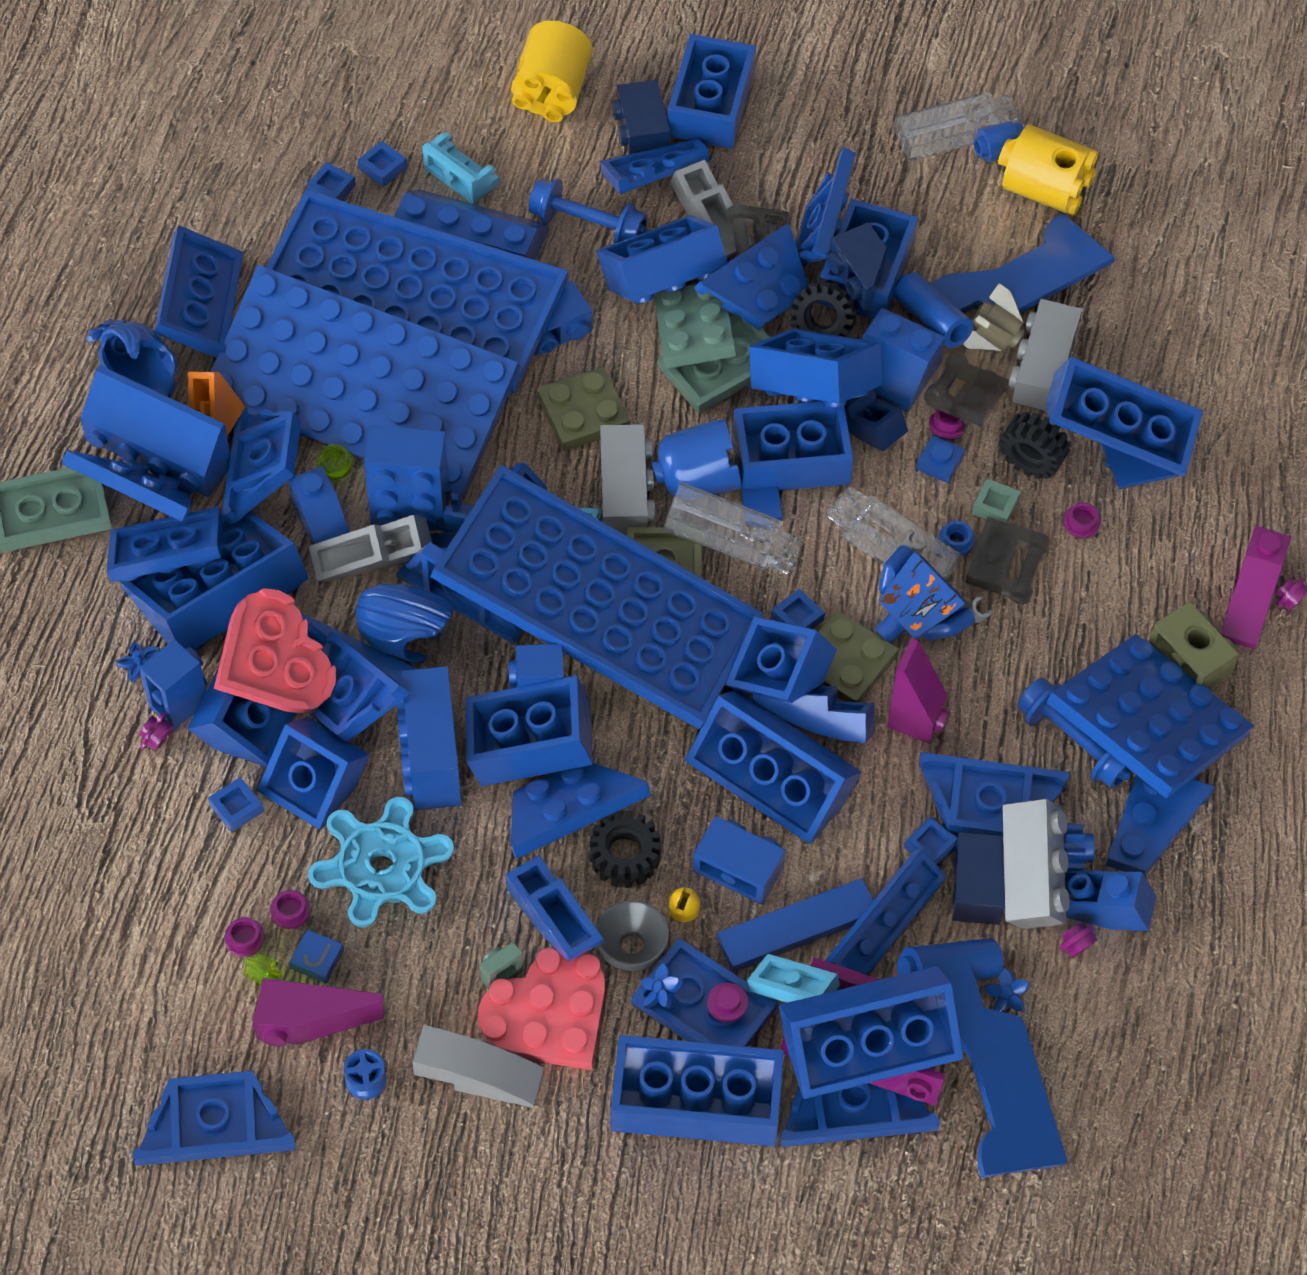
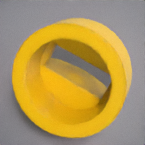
M681 887L671 894L668 904L671 917L679 922H690L698 916L700 912V899L694 890ZM682 898H688L684 910L679 909L678 906Z

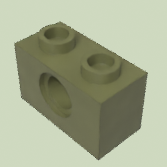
M1190 601L1156 622L1149 642L1156 650L1172 662L1178 664L1183 671L1194 678L1197 685H1203L1208 689L1233 674L1239 656L1231 640L1223 637L1212 626L1209 617L1203 611H1198ZM1192 645L1200 646L1202 649L1195 648Z

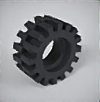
M822 279L819 283L817 281L811 282L793 301L794 305L790 309V315H793V318L790 320L791 326H796L800 330L847 337L857 322L856 315L859 312L858 307H854V303L857 300H853L847 294L846 287L840 288V282L834 280L832 284L828 283V279ZM819 301H826L832 304L837 311L836 322L830 326H821L816 323L811 314L813 304Z
M1023 412L1021 415L1019 413L1016 414L998 442V446H1001V455H1007L1005 457L1007 463H1015L1013 468L1017 471L1020 468L1025 470L1024 474L1029 477L1034 473L1036 479H1041L1043 476L1045 479H1048L1052 475L1054 476L1069 454L1071 444L1070 441L1066 440L1068 436L1065 432L1059 433L1060 426L1055 424L1052 426L1049 423V418L1045 416L1042 420L1039 414L1034 412L1031 416L1029 412Z
M626 810V817L620 818L619 811L612 814L611 821L606 816L601 819V827L597 824L594 826L593 836L590 835V862H592V869L595 873L600 871L601 880L606 882L610 877L611 886L618 887L619 880L625 881V888H631L632 880H636L639 886L644 883L645 875L650 879L654 875V868L658 869L661 853L659 831H655V824L651 820L645 824V815L639 813L637 819H633V811ZM630 839L637 842L641 850L632 859H619L612 855L610 847L617 840Z

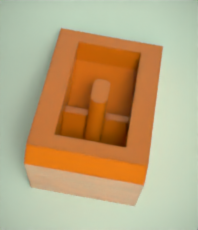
M188 372L189 407L224 423L228 436L246 406L220 372Z

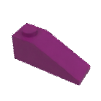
M1255 525L1220 632L1223 637L1228 638L1231 642L1253 649L1256 648L1292 536Z
M911 638L896 670L887 727L930 744L935 732L942 733L949 719L950 711L945 710L948 694L920 642Z
M263 978L253 1020L256 1038L271 1046H283L285 1043L297 1045L384 1019L386 1012L384 995Z

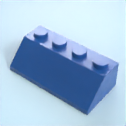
M420 189L406 192L394 215L396 218L533 260L537 259L550 230V225Z
M1070 357L1055 372L1046 401L1050 423L1180 476L1186 475L1203 410L1074 357Z
M101 365L97 368L81 415L85 439L96 448H106L116 453L125 462L134 460L148 466L149 471L157 477L161 474L178 480L180 486L188 492H198L209 497L226 475L229 468L230 451L225 424Z
M308 622V637L321 642V645L324 647L327 636ZM217 669L187 729L217 751L267 767L285 724L292 722L296 713L286 712L214 689L218 673Z
M738 690L717 697L684 760L809 844L814 842L845 804L862 771Z
M938 966L779 1005L785 1043L804 1099L964 1059L952 984Z
M619 1035L611 1104L610 1131L775 1147L784 1050Z

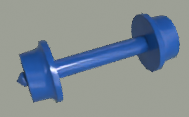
M558 178L553 181L539 179L532 192L529 193L528 211L540 217L541 222L544 224H549L556 211H560L614 229V244L647 232L648 215L636 210L634 204L628 203L619 217L562 198L563 182Z
M1039 678L1029 687L1025 688V692L1020 697L1017 707L1026 715V723L1029 726H1035L1046 717L1055 723L1098 761L1090 776L1094 782L1101 781L1111 789H1115L1125 780L1130 779L1132 771L1046 703L1051 692L1061 686L1060 684L1053 685L1046 679Z

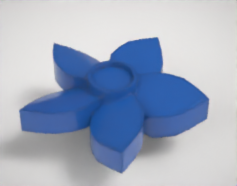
M110 319L100 324L96 329H89V336L86 337L88 343L100 338L102 333L112 325L126 323V320L113 321Z
M133 642L129 647L131 656L117 660L116 665L121 668H129L128 676L132 684L141 675L139 667L160 651V647L150 646L143 650L139 644Z
M663 962L656 970L655 978L641 979L642 986L651 991L643 1003L642 1007L645 1009L655 1006L658 1001L661 1006L670 1009L671 997L680 989L683 983L680 979L672 976L670 967Z
M1004 967L999 974V984L994 983L983 988L988 995L998 998L995 1002L994 1010L1005 1012L1010 1005L1016 1011L1025 1012L1024 1002L1019 995H1024L1028 991L1031 982L1015 980L1014 974Z

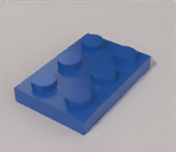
M219 506L188 513L185 522L168 517L110 530L107 573L110 581H132L142 575L156 572L168 573L179 567L192 564L204 565L215 559H220L223 518L221 517Z
M680 938L676 940L647 977L655 978L656 970L664 962L670 967L672 976L683 981L680 989L671 997V1008L667 1009L661 1006L659 1001L649 1009L643 1008V1003L651 991L645 989L642 984L633 994L631 1004L687 1041L749 1047L775 1013L778 1002L772 998L750 992L746 981ZM721 983H733L740 986L748 997V1009L745 1015L732 1023L720 1022L708 1010V995L715 986Z

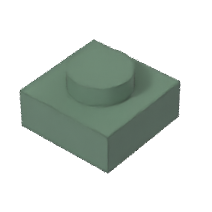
M986 479L973 505L972 514L1006 527L1019 501L1021 491Z
M514 942L504 948L497 947L490 951L484 957L483 962L480 963L481 981L489 990L491 983L497 979H509L523 971V954Z

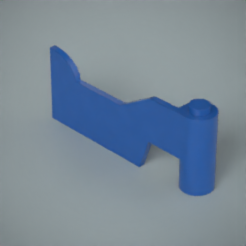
M1062 213L1055 217L1045 228L1044 244L994 270L948 274L932 283L926 280L920 273L911 272L898 280L894 290V298L927 329L945 336L944 345L948 348H956L969 338L973 330V322L964 312L983 304L985 300L994 304L995 302L988 297L999 282L1011 290L1021 313L1038 304L1040 299L1046 300L1115 262V257Z
M992 938L905 948L897 962L898 975L938 966L952 984L962 1049L971 1060L992 1129L982 1137L978 1148V1167L981 1178L1067 1164L1066 1154L1023 1017L984 1008L976 980L997 978L1003 968V954L997 941Z

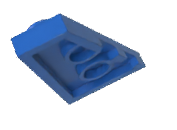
M697 138L603 160L600 163L604 177L619 194L673 175L675 171L702 160H706V162L710 160L708 147Z
M1136 775L1106 866L1124 872H1142L1145 876L1169 848L1171 842L1182 828L1186 827L1201 805L1206 803L1211 797L1215 786L1192 779L1166 799Z

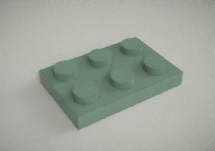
M697 284L685 286L675 291L663 290L654 294L665 369L736 357L729 312L721 307L723 301L708 292L704 295L699 294L694 289Z
M737 314L729 317L736 357L668 369L664 367L663 356L657 357L659 369L698 414L751 385L749 346L770 338L762 328L756 329Z
M69 467L0 482L1 553L112 529L102 483Z

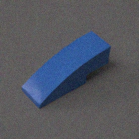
M820 685L792 703L753 694V700L773 714L793 725L819 735L844 741L866 743L875 733L874 703L837 701V686Z
M540 855L506 874V889L533 925L566 960L570 962L604 942L603 937L562 879L555 878Z

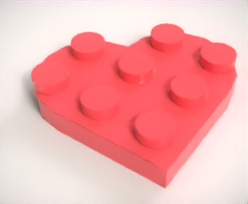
M265 588L259 592L247 595L236 605L230 618L214 689L286 712L311 713L330 697L336 684L335 665L331 667L329 658L322 651L324 647L308 637L307 619L303 620L300 610L293 604L295 602L293 597L280 590Z
M545 948L537 954L536 960L530 965L525 978L497 979L491 983L489 990L484 994L478 1007L480 1033L483 1034L484 1039L489 1044L529 1061L592 1070L605 998V980L600 968L599 959L592 954L584 953L569 962L556 949Z

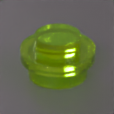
M331 444L321 450L316 459L317 468L323 466L329 479L337 480L346 477L351 472L353 458L343 446Z
M256 953L254 959L249 957L244 959L243 964L246 967L243 975L260 984H262L263 978L280 980L282 972L276 969L277 961L259 953Z

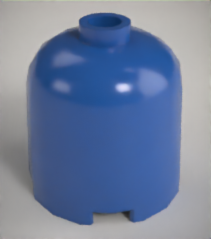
M724 419L714 420L666 435L658 447L659 461L652 462L657 484L664 482L668 493L679 500H692L741 489L742 485L738 466L734 465L733 458L728 459L726 450L733 449L726 421Z

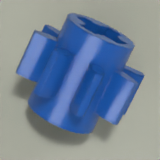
M1067 823V831L1063 834L1064 850L1068 856V870H1083L1084 863H1093L1094 835L1093 833H1083V824Z

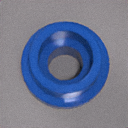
M962 521L947 523L938 535L939 547L943 552L951 556H964L972 551L975 544L974 532L967 523ZM952 539H958L961 542H954Z

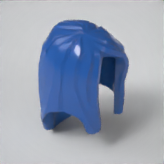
M128 321L126 323H116L102 333L99 350L101 366L169 398L171 397L177 385L175 377L178 373V364L174 354L157 334L145 324Z
M380 584L361 593L356 606L358 630L366 642L374 649L411 663H424L427 656L409 651L407 649V642L418 638L431 637L437 639L440 631L444 629L453 614L452 602L447 598L404 584Z

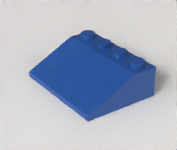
M249 511L231 525L223 519L220 559H215L204 565L192 564L179 567L168 573L156 572L142 575L132 581L120 580L119 583L166 643L169 644L175 639L185 649L190 647L197 651L205 642L220 633L227 632L230 618L236 605L247 595L259 592L265 588L280 590L285 594H290L299 585L309 580V577L295 543Z

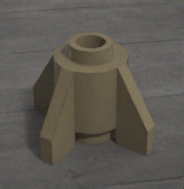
M999 282L988 297L995 303L992 304L985 300L983 304L977 307V312L971 319L976 329L972 330L969 338L963 343L968 349L1003 351L1007 346L1013 349L1025 333L1020 328L1023 324V319L1011 290Z

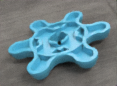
M404 797L390 799L385 805L383 816L377 822L371 824L359 822L347 810H336L331 813L326 822L327 829L330 834L340 841V851L332 859L315 862L308 870V879L314 887L325 890L341 886L346 887L353 893V900L348 908V917L354 925L360 928L371 926L377 919L379 908L387 902H404L412 911L421 915L430 912L436 904V893L423 882L422 872L430 865L447 861L453 854L454 844L448 836L435 834L422 838L417 837L410 831L409 822L413 816L414 808L412 803ZM377 857H387L393 862V865L377 873L371 866V863Z

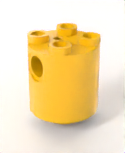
M543 21L535 24L529 30L516 77L513 79L511 87L513 94L512 103L515 107L522 110L527 109L534 114L543 115L546 120L553 123L561 122L563 116L569 115L576 108L580 89L584 83L593 53L592 43L583 31L561 21Z
M1027 124L1020 136L1014 140L1008 138L1001 150L998 164L1006 167L1002 182L1003 189L1075 216L1082 203L1083 196H1080L1083 187L1090 188L1095 178L1097 169L1093 167L1099 152L1083 144Z

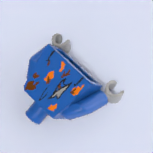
M913 530L907 532L902 545L884 563L879 583V591L882 595L879 602L889 614L875 627L876 631L889 643H892L905 629L915 639L923 637L926 640L934 641L956 636L974 623L983 622L992 614V610L985 614L977 611L976 604L984 598L979 596L968 603L921 555L927 540L925 539L919 546L913 545L910 542L915 533Z

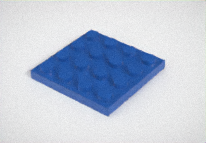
M1134 634L1051 692L1046 702L1166 799L1248 737L1254 727L1238 711L1232 709L1215 696L1210 689L1203 685H1197L1196 680L1183 671L1178 664L1169 660L1156 650L1151 643L1142 639L1137 634Z

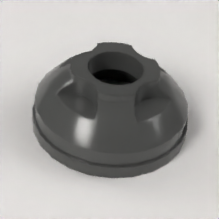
M628 900L612 905L602 914L596 927L604 939V942L598 945L602 957L615 968L624 971H640L653 966L664 955L668 945L669 929L664 916L657 908L642 901ZM636 936L643 941L644 947L636 954H629L622 950L620 946L621 941L626 937Z

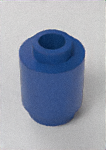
M1007 121L979 129L977 137L974 138V149L979 158L982 157L987 163L999 160L1006 140L1008 138L1012 140L1018 138L1024 129L1023 125L1020 122L1013 123L1012 121Z

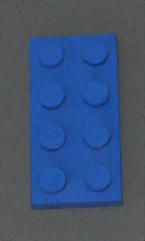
M178 225L172 237L154 333L216 358L219 353H225L226 346L223 342L231 326L243 251Z

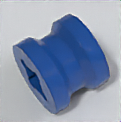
M360 1049L347 1057L344 1063V1075L348 1091L354 1097L361 1100H370L380 1095L386 1086L387 1078L382 1057L370 1049Z

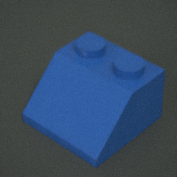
M881 308L862 340L881 343L882 385L874 388L876 398L909 412L942 362L945 336Z
M754 616L725 685L731 689L792 703L823 684L837 649L817 630Z
M305 717L285 724L257 791L317 829H322L327 824L329 815L338 810L356 788L370 754L349 741L343 740L313 719Z

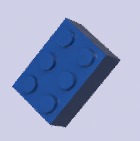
M690 34L668 106L667 120L670 128V137L682 140L699 138L704 144L734 149L755 74L756 46Z
M851 199L837 235L869 222L886 246L884 270L871 308L864 311L858 301L854 303V307H858L859 313L857 315L874 319L881 308L890 310L894 299L895 287L904 273L915 244L918 217ZM827 259L819 282L822 279H828V283L832 284L835 280L840 282L839 287L843 289L845 282L839 274L833 273ZM819 301V302H817L818 304L835 308V307H834L832 304H830L829 302H826V301Z
M692 215L596 250L607 290L634 303L650 301L654 298L655 293L663 290H679L686 286V281L694 278L705 279L727 264L718 226Z
M790 329L749 346L751 388L764 390L769 396L791 395L795 396L797 401L819 400L824 401L826 406L840 407L846 405L847 400L866 396L868 391L882 385L881 343Z
M824 401L734 408L732 434L742 485L741 490L778 487V490L851 484L853 454L844 406L829 407L824 404Z
M370 425L364 467L371 525L381 526L411 515H417L427 519L429 531H444L443 513L445 507L448 506L450 496L445 431Z
M448 666L401 671L402 686L410 692L406 698L396 705L405 797L413 796L415 810L461 806Z
M577 675L466 697V761L480 786L593 765L590 699Z

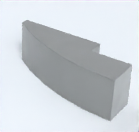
M706 160L674 172L670 184L688 216L692 215L718 226L726 257L753 246L723 184L718 186Z
M411 515L381 526L373 524L311 545L309 549L317 582H325L405 563L426 544L432 543L427 519Z
M423 1025L413 1058L414 1075L453 1083L455 1091L531 1108L535 1106L544 1073L543 1067L502 1048L427 1025Z

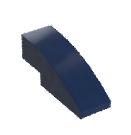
M874 389L868 391L866 396L847 400L846 405H844L849 433L881 451H885L908 432L902 409L877 399Z

